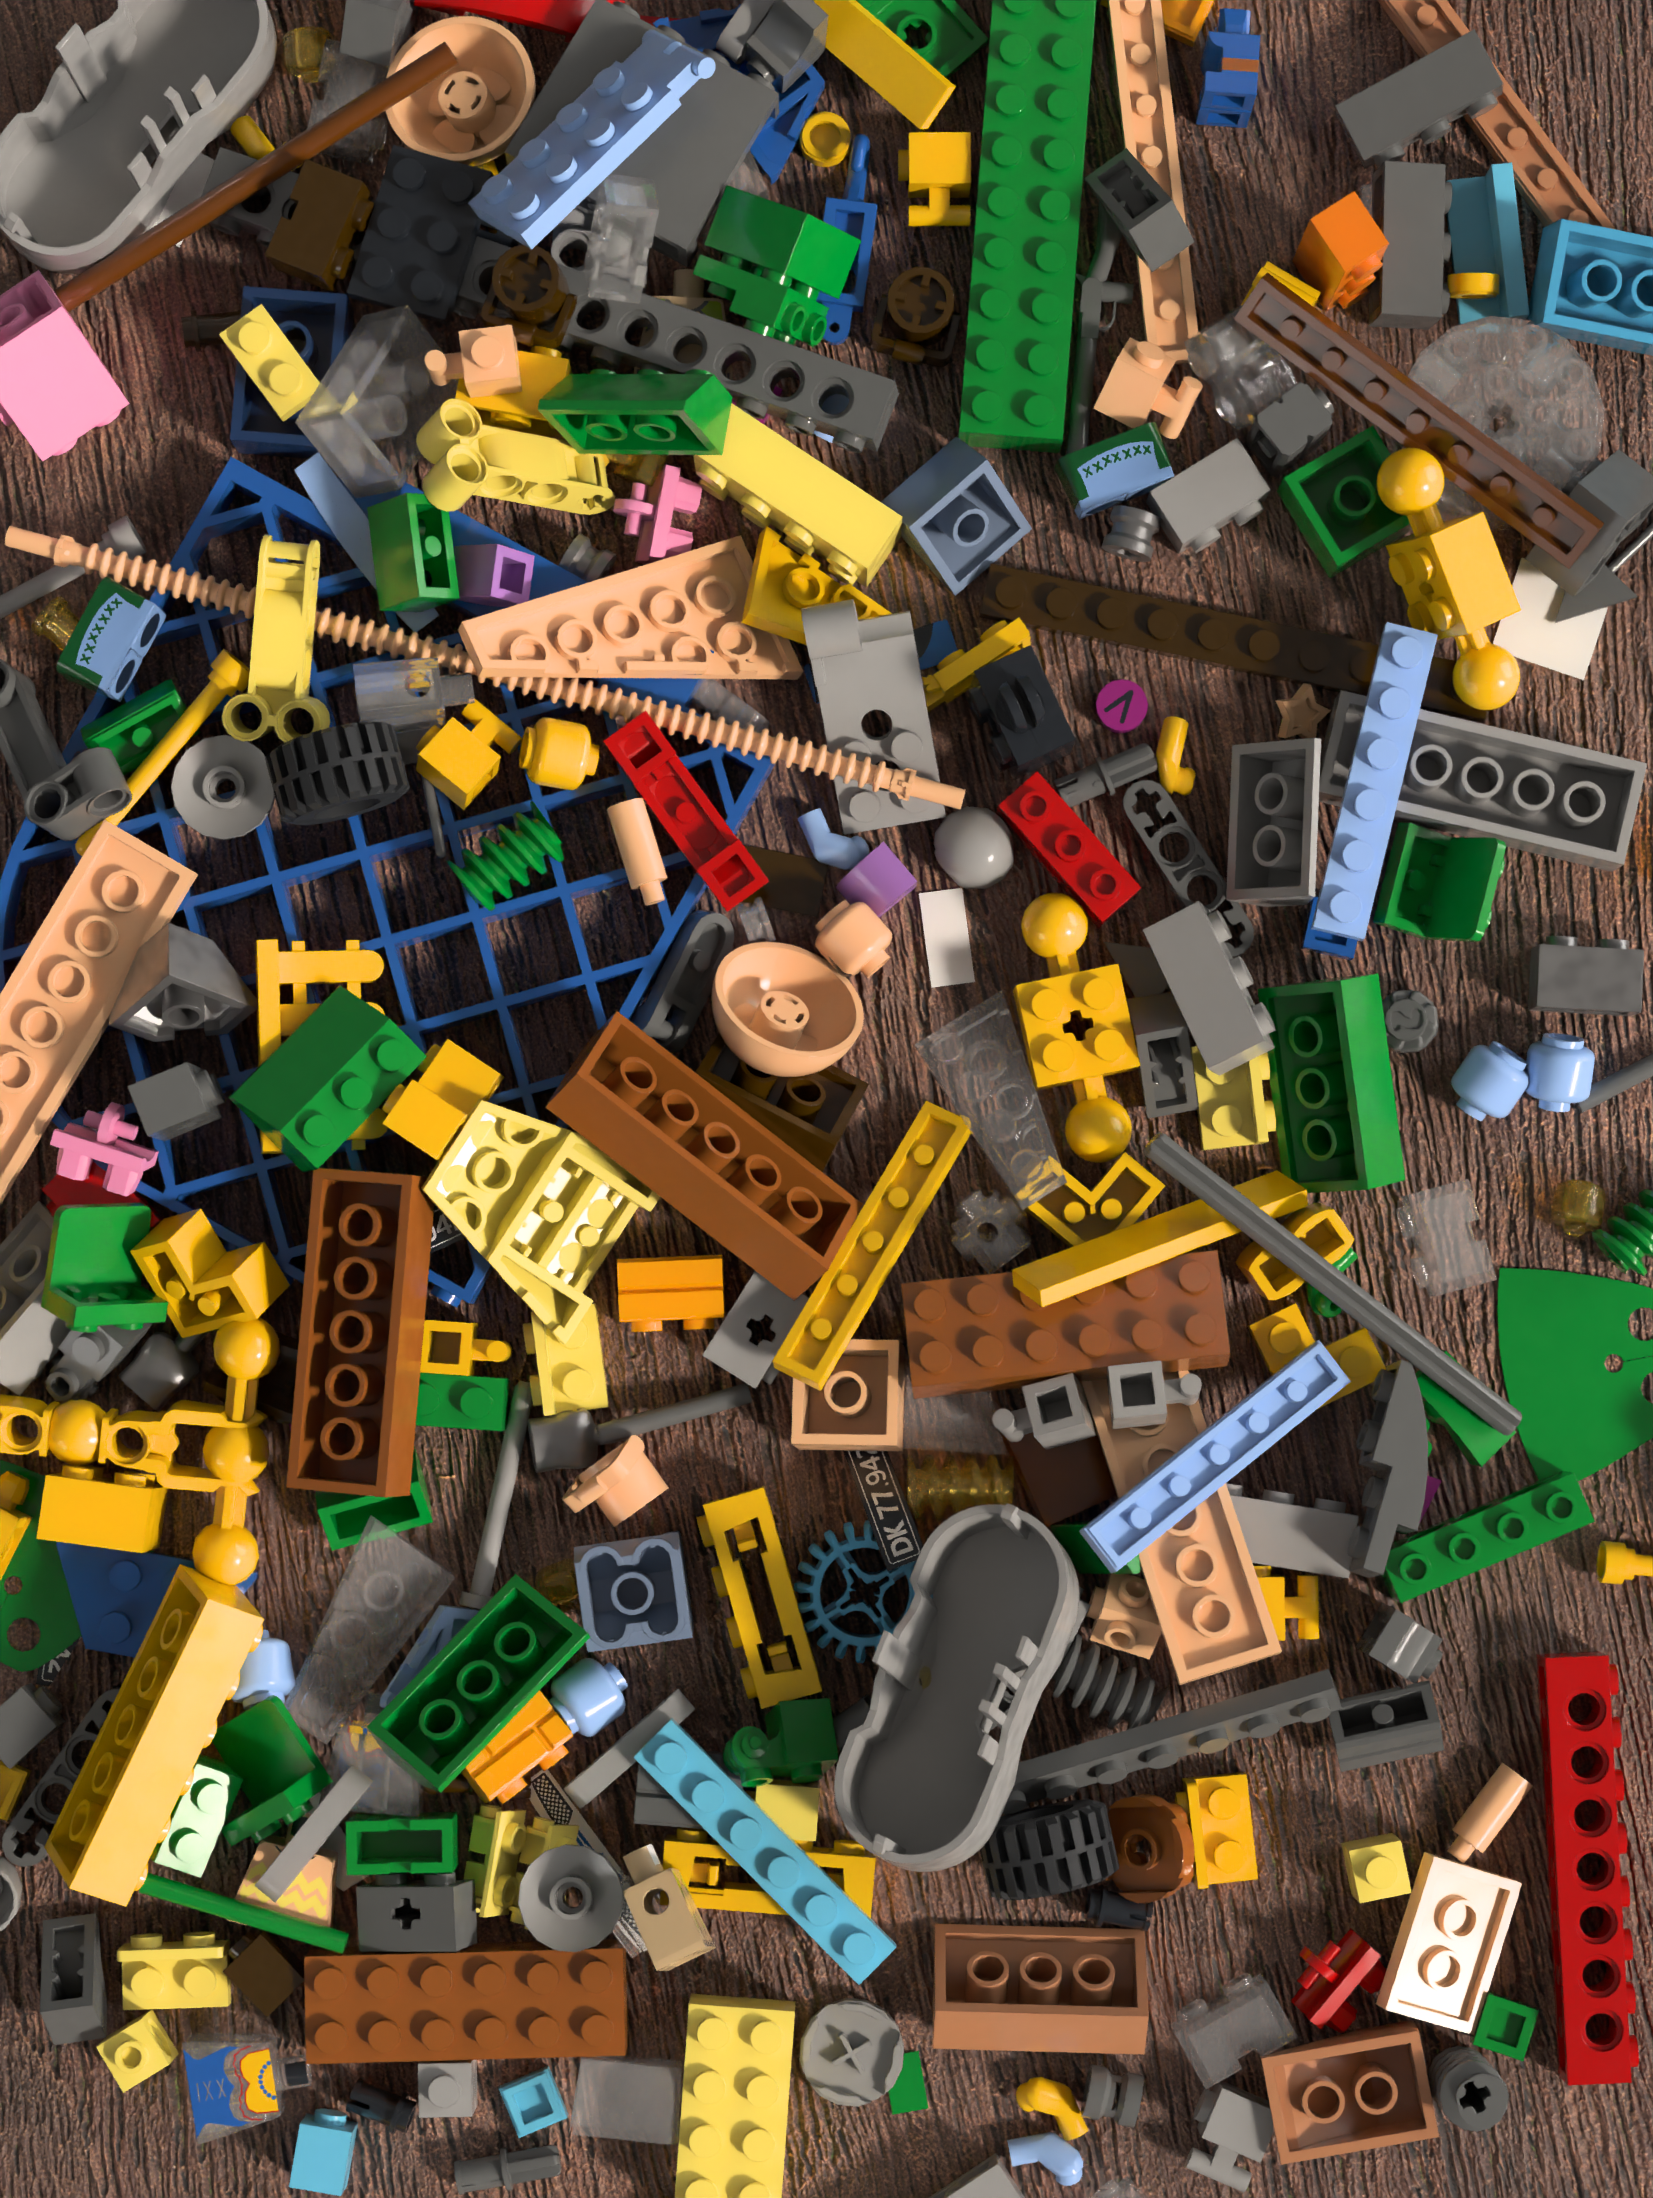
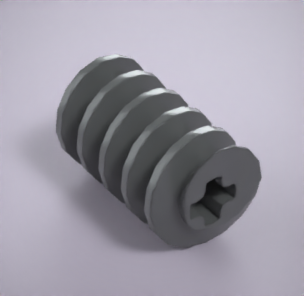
M1076 1634L1063 1662H1061L1052 1676L1055 1680L1052 1696L1058 1698L1070 1688L1073 1690L1071 1707L1076 1709L1087 1699L1090 1700L1089 1718L1093 1720L1107 1710L1110 1712L1107 1728L1111 1731L1123 1721L1128 1723L1127 1730L1150 1723L1159 1709L1168 1687L1162 1688L1153 1696L1155 1685L1153 1678L1147 1676L1134 1685L1136 1668L1129 1665L1116 1674L1118 1658L1111 1654L1101 1663H1098L1100 1647L1094 1643L1080 1653L1082 1636Z
M1455 2045L1443 2049L1433 2058L1427 2072L1431 2097L1453 2124L1463 2130L1478 2132L1490 2129L1502 2119L1507 2110L1509 2099L1506 2082L1503 2081L1495 2068L1492 2067L1481 2053L1471 2047ZM1465 2084H1468L1469 2087L1467 2092H1465Z

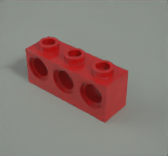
M1038 771L998 805L996 814L1001 817L1008 828L1065 892L1079 902L1086 915L1098 929L1133 899L1142 888Z

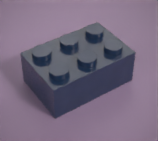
M243 286L241 318L262 304L323 386L325 392L283 422L237 360L230 441L238 453L309 459L319 452L324 460L341 461L354 308L348 295Z

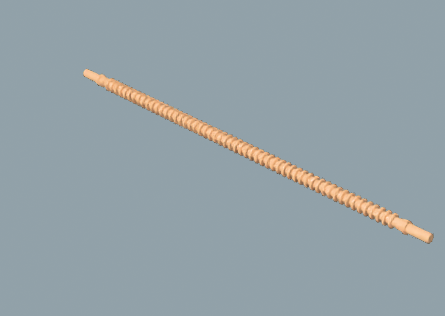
M9 526L7 530L5 546L54 559V565L64 568L69 565L84 567L85 573L88 575L97 570L102 579L111 574L118 583L123 578L128 579V584L131 587L140 582L143 583L145 591H149L152 586H155L160 595L169 590L172 591L174 599H178L181 594H184L189 603L198 598L201 599L203 607H207L212 602L215 603L218 611L223 610L227 606L230 607L232 615H236L239 610L244 611L247 619L252 618L254 615L256 587H253L250 592L245 591L242 583L232 588L227 579H224L221 584L216 583L213 575L203 580L198 571H195L192 576L186 574L184 567L174 572L169 563L160 568L157 566L155 559H151L146 564L143 563V558L137 555L131 560L128 558L126 551H122L117 556L114 555V550L111 547L106 548L103 552L99 550L97 543L86 547L75 542L73 537L63 534L57 539L14 526ZM316 606L314 631H317L319 639H323L326 634L332 636L334 643H338L340 639H346L348 647H352L355 642L361 644L363 651H367L369 647H375L378 655H382L384 651H389L392 659H396L398 655H404L407 663H411L413 659L421 661L437 658L438 671L442 667L449 668V674L462 671L463 673L471 672L470 675L478 676L468 652L462 651L463 647L461 644L450 648L448 647L447 640H442L440 644L433 643V637L430 635L425 640H421L416 631L411 636L404 635V629L401 627L396 632H392L387 623L381 628L375 627V621L372 619L367 624H363L358 615L354 616L352 620H348L343 611L338 616H334L329 607L325 608L323 612H319ZM478 677L479 683H484L486 679L493 680L492 684L494 687H498L500 683L507 684L508 691H513L515 687L522 688L523 695H527L529 691L536 692L537 699H542L544 695L551 696V702L554 704L559 699H563L568 708L573 703L580 704V710L583 712L588 707H592L595 709L597 716L601 715L602 711H607L612 720L617 715H621L624 717L626 724L646 710L658 728H667L668 735L670 736L674 735L675 731L681 732L684 740H687L690 735H694L697 737L699 744H702L704 739L712 741L711 745L713 748H716L719 743H723L726 745L728 752L737 747L741 749L742 756H746L748 751L755 753L757 760H760L765 755L770 757L771 764H775L780 759L785 761L784 765L786 768H790L792 763L798 764L800 772H804L807 767L814 769L815 776H819L821 771L829 773L828 778L830 780H834L836 776L843 777L844 784H848L850 780L858 781L859 788H863L865 784L872 785L873 792H878L879 788L890 790L889 792L896 793L899 799L909 801L910 796L960 810L966 789L916 776L917 770L905 768L904 770L886 768L885 761H880L878 765L871 764L870 757H865L864 761L857 760L855 753H851L849 757H844L839 748L834 753H830L827 751L825 744L821 745L820 749H815L812 747V741L808 740L805 745H801L798 743L796 736L792 737L790 741H786L783 739V733L781 732L777 733L776 737L769 736L767 728H764L761 733H757L754 731L752 724H749L747 729L740 728L738 720H735L732 725H728L725 723L723 716H720L717 721H713L710 719V713L705 712L703 717H699L696 715L694 708L685 713L681 711L679 704H676L673 709L666 707L667 703L665 700H661L659 705L652 703L650 696H647L644 701L637 699L636 692H632L629 697L623 695L621 688H617L615 693L608 691L607 684H603L601 688H595L592 680H588L585 685L579 683V678L566 680L561 677Z

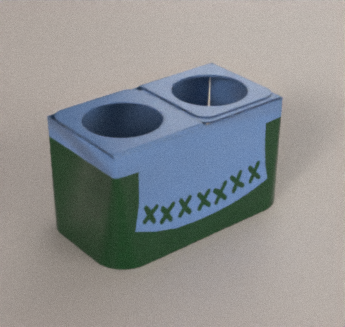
M1156 422L1141 425L1059 458L1054 467L1079 520L1119 505L1123 501H1129L1145 495L1174 477Z
M110 577L103 578L59 657L57 671L71 682L121 702L142 663L143 657L147 654L159 632L166 614L153 602Z

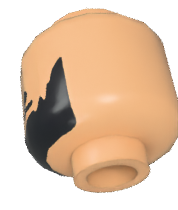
M844 900L830 910L815 926L820 932L815 940L816 948L843 977H852L862 972L869 978L890 959V956L884 950L891 943L892 932L864 902H855L850 905L847 900Z

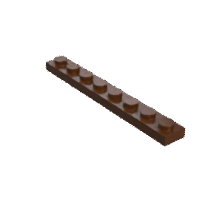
M1266 273L1260 279L1234 317L1235 321L1404 447L1422 449L1433 455L1440 463L1444 476L1568 569L1571 568L1604 525L1601 520L1269 273Z

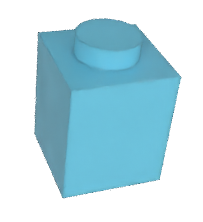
M320 2108L315 2110V2115L306 2114L299 2125L289 2187L342 2196L348 2185L358 2122L347 2121L346 2113L333 2109Z

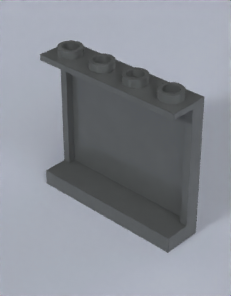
M595 0L505 150L507 165L518 156L520 149L527 142L539 136L556 119L558 112L563 107L573 103L593 84V80L599 72L610 67L615 61L623 63L642 44L643 35L648 30H656L680 42L682 45H686L712 58L715 62L713 75L707 79L700 78L678 99L682 105L576 206V208L688 268L698 252L697 238L723 196L726 185L729 186L769 116L774 119L777 118L779 114V93L762 76L755 73H749L746 76L731 68L729 62L717 52L710 49H704L701 52L686 44L684 38L672 28L665 25H659L656 28L641 20L639 14L629 5L620 1H614L611 4L606 0Z

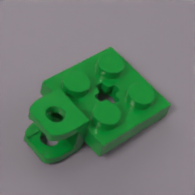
M856 0L904 42L907 39V35L904 32L906 27L910 26L914 30H919L922 27L927 29L928 34L925 37L927 46L922 49L914 46L912 49L947 79L988 44L989 38L955 0Z

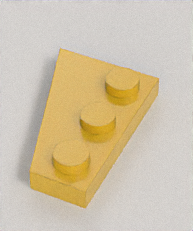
M767 525L759 534L741 623L807 645L801 608L854 599L858 620L892 614L851 584L842 586L818 569L821 563L808 554L804 553L801 557L779 542L781 535Z

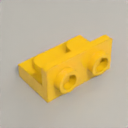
M1245 1772L1182 1778L1184 1792H1175V1803L1183 1807L1188 1817L1187 1824L1193 1837L1195 1852L1193 1882L1197 1889H1206L1208 1884L1258 1879L1247 1774Z

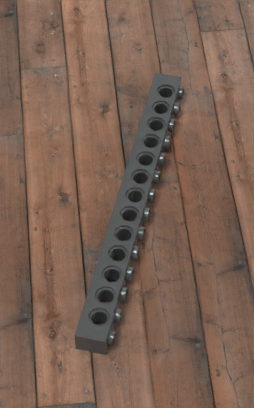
M220 147L201 196L258 160ZM290 171L210 222V225L232 236H239L241 230L258 236L257 242L268 248L280 218L284 217L291 220L298 203L292 201L290 195L299 174ZM271 196L267 209L260 213H250L251 205L257 198ZM477 236L453 311L454 313L471 319H475L477 313L481 314L487 297L486 289L492 281L493 268L499 257L511 247ZM363 240L358 245L352 246L354 258L351 274H353ZM558 264L567 280L570 293L577 295V304L563 341L556 349L571 352L573 346L591 352L590 358L615 369H619L620 364L623 363L632 367H638L640 370L652 369L664 374H685L686 371L691 369L705 370L717 377L733 397L732 402L736 403L735 406L753 418L764 419L767 413L784 419L783 425L799 434L813 436L816 430L833 436L832 442L845 450L862 453L864 447L876 452L878 451L899 395L895 380ZM499 300L493 315L505 319L507 317L512 318ZM592 311L606 313L604 322L598 328L593 330L581 328L582 320L588 313ZM557 320L551 325L539 329L553 332ZM642 327L654 330V335L648 344L640 347L629 344L630 336L635 330ZM697 344L703 347L702 353L696 361L688 364L677 361L678 353L684 346ZM746 361L751 364L750 372L745 378L730 380L725 377L726 370L732 363ZM791 377L800 381L797 392L790 397H779L773 393L775 385L781 379ZM840 394L849 399L846 409L839 414H827L822 410L824 401L832 395Z

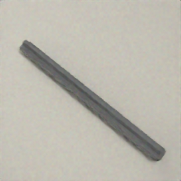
M1158 1132L1150 1139L1143 1151L1146 1157L1412 1363V1365L1499 1433L1508 1436L1520 1424L1523 1417L1521 1412L1170 1137Z

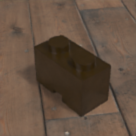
M306 159L290 195V199L298 203L291 220L284 217L280 218L265 256L276 270L333 292L338 279H344L350 271L354 258L352 246L358 232H364L368 227L374 208V203L372 202L374 197L363 181Z

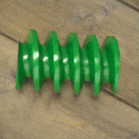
M533 801L530 802L533 819L530 820L518 811L513 814L516 831L513 832L502 824L496 826L499 843L495 844L483 835L478 838L482 855L478 856L467 848L461 850L465 867L460 868L450 860L446 861L475 903H479L489 911L496 908L492 895L493 891L498 892L507 899L513 896L509 883L510 879H514L524 887L530 884L526 870L527 867L530 866L542 875L547 872L544 855L547 854L558 862L564 860L561 840Z
M1643 1189L1639 1192L1638 1197L1642 1207L1632 1202H1628L1623 1206L1626 1221L1617 1216H1611L1607 1220L1610 1234L1601 1229H1596L1592 1232V1237L1603 1254L1624 1274L1629 1269H1632L1638 1274L1645 1276L1647 1270L1642 1258L1646 1255L1653 1259V1191L1649 1189Z

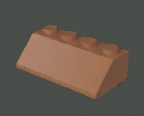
M935 1924L933 2049L1144 2055L1149 2019L1145 1931L1140 1929Z

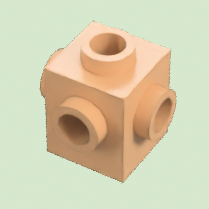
M1110 1574L1104 1589L1095 1586L1089 1601L1091 1606L1086 1617L1094 1619L1090 1640L1150 1660L1162 1631L1144 1579L1129 1574Z

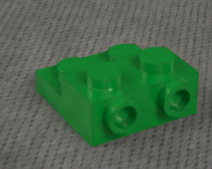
M700 254L693 274L710 282L707 290L708 293L728 300L731 303L729 311L746 318L743 328L794 346L796 340L813 347L820 343L827 327L826 315L829 310L828 307L787 286Z

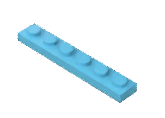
M673 1718L634 1755L633 1758L858 1985L897 1947L896 1943Z

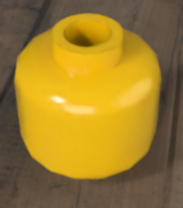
M543 717L536 723L534 728L527 727L525 729L520 747L519 767L526 769L531 782L543 786L575 790L583 782L585 775L594 776L599 760V745L591 744L590 732L585 725Z

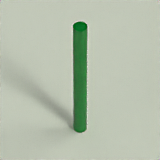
M147 1873L145 1882L139 1889V1893L341 1954L344 1952L349 1936L347 1932L151 1873Z

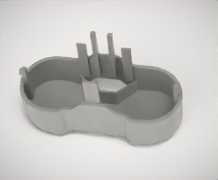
M117 0L118 9L107 21L88 31L85 35L76 23L70 28L55 47L63 62L55 70L42 101L32 112L17 113L0 134V228L21 255L35 265L49 271L62 274H80L148 231L158 221L178 179L209 142L231 129L233 122L246 113L271 76L276 58L277 40L275 26L265 0ZM157 158V160H156V162H155L153 168H151L150 165H151V164L154 162V160Z
M1008 1503L1005 1506L980 1505L960 1511L940 1524L925 1542L909 1579L915 1592L910 1608L894 1629L893 1634L885 1630L883 1631L872 1662L879 1666L874 1680L868 1715L863 1725L850 1730L837 1763L834 1781L835 1800L845 1827L853 1838L866 1850L884 1861L905 1870L932 1872L956 1866L973 1856L989 1840L1000 1820L1015 1784L1022 1743L1043 1690L1062 1662L1076 1622L1080 1600L1079 1582L1068 1553L1043 1523ZM1006 1687L1015 1694L1007 1716L999 1709ZM992 1723L1001 1729L999 1743L989 1735Z

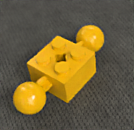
M1404 448L1388 456L1382 463L1377 475V490L1381 500L1390 510L1407 516L1413 534L1386 545L1390 556L1388 562L1390 573L1395 582L1402 586L1409 604L1407 614L1410 624L1414 629L1438 634L1437 640L1454 637L1461 656L1454 666L1452 680L1457 695L1465 704L1478 710L1500 708L1515 695L1520 682V670L1516 659L1508 650L1499 645L1490 644L1484 627L1521 611L1486 517L1484 512L1443 521L1436 505L1443 493L1445 481L1440 463L1433 455L1422 449Z
M1047 893L1039 896L1028 905L1022 917L1021 929L1023 938L1029 948L1039 956L1046 958L1050 978L1019 984L1013 990L1034 1091L1073 1083L1077 1104L1072 1108L1066 1119L1065 1135L1067 1142L1073 1152L1082 1159L1095 1163L1107 1162L1118 1157L1127 1148L1131 1139L1132 1125L1124 1107L1117 1101L1107 1097L1103 1077L1134 1071L1140 1067L1119 964L1080 971L1076 951L1082 946L1087 936L1088 920L1086 913L1074 898L1062 893ZM1071 1015H1078L1080 1021H1087L1090 1028L1083 1033L1082 1041H1076L1073 1033H1064L1063 1026L1069 1023Z

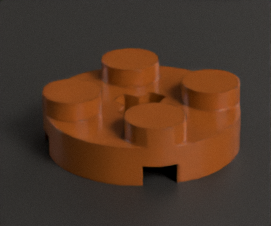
M1138 1794L1120 1799L1109 1807L1112 1809L1108 1812V1819L1119 1869L1105 1880H1113L1115 1885L1123 1891L1118 1894L1132 1902L1151 1903L1172 1896L1181 1887L1187 1886L1194 1876V1842L1187 1824L1188 1817L1182 1806L1174 1802L1168 1803L1156 1795ZM1144 1837L1151 1845L1152 1854L1150 1855L1149 1862L1146 1860L1145 1853L1137 1852L1136 1843L1143 1841Z

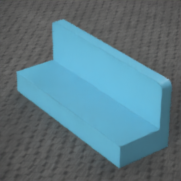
M1512 162L1492 164L1485 176L1446 181L1452 184V202L1446 216L1448 233L1451 236L1453 274L1492 273L1500 275L1499 294L1496 297L1488 299H1456L1459 330L1462 333L1519 328L1530 315Z

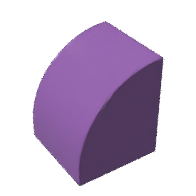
M500 544L454 546L460 596L458 600L498 607H511L529 601L534 555Z
M883 841L837 884L836 889L850 905L855 902H864L880 918L916 887L917 880Z

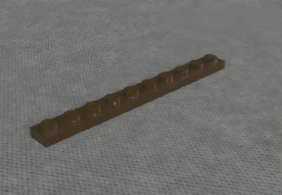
M996 564L990 565L980 612L981 618L995 621L1005 620L1007 623L1020 618L1024 625L1029 628L1301 685L1303 683L1311 684L1312 687L1340 693L1342 690L1363 696L1368 694L1379 648L1378 644ZM1433 656L1420 709L1484 722L1487 718L1488 710H1478L1468 706L1459 698L1454 689L1452 677L1456 661Z

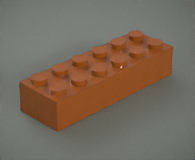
M618 1011L584 1045L545 1106L794 1301L828 1271L863 1205Z
M325 1168L313 1170L286 1488L375 1497L410 1496L434 1203L421 1190L428 1177Z
M1218 1250L1181 1254L1045 1307H1041L1013 1286L1012 1272L901 1283L913 1399L1022 1388L1023 1386L1073 1373L1080 1382L1107 1379L1108 1366L1161 1361L1163 1373L1228 1366L1230 1358Z
M604 1939L597 1946L578 1952L557 1951L539 1941L477 1943L456 1952L359 1951V1946H346L343 1954L321 1947H312L304 1956L306 2064L626 2055L628 2048L626 1939Z

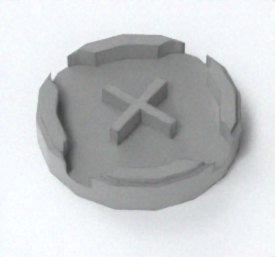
M843 1998L826 2004L810 2018L801 2037L799 2060L806 2079L811 2083V2086L819 2096L837 2105L858 2107L878 2099L894 2086L903 2068L904 2042L898 2024L884 2008L866 1999Z

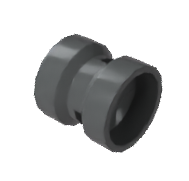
M1091 2064L1083 2092L1081 2117L1098 2120L1105 2116L1113 2118L1117 2125L1134 2128L1142 2099L1144 2076L1131 2072H1126L1122 2076L1111 2074L1107 2067ZM1114 2096H1115L1114 2107H1113V2110H1112L1113 2100H1114Z

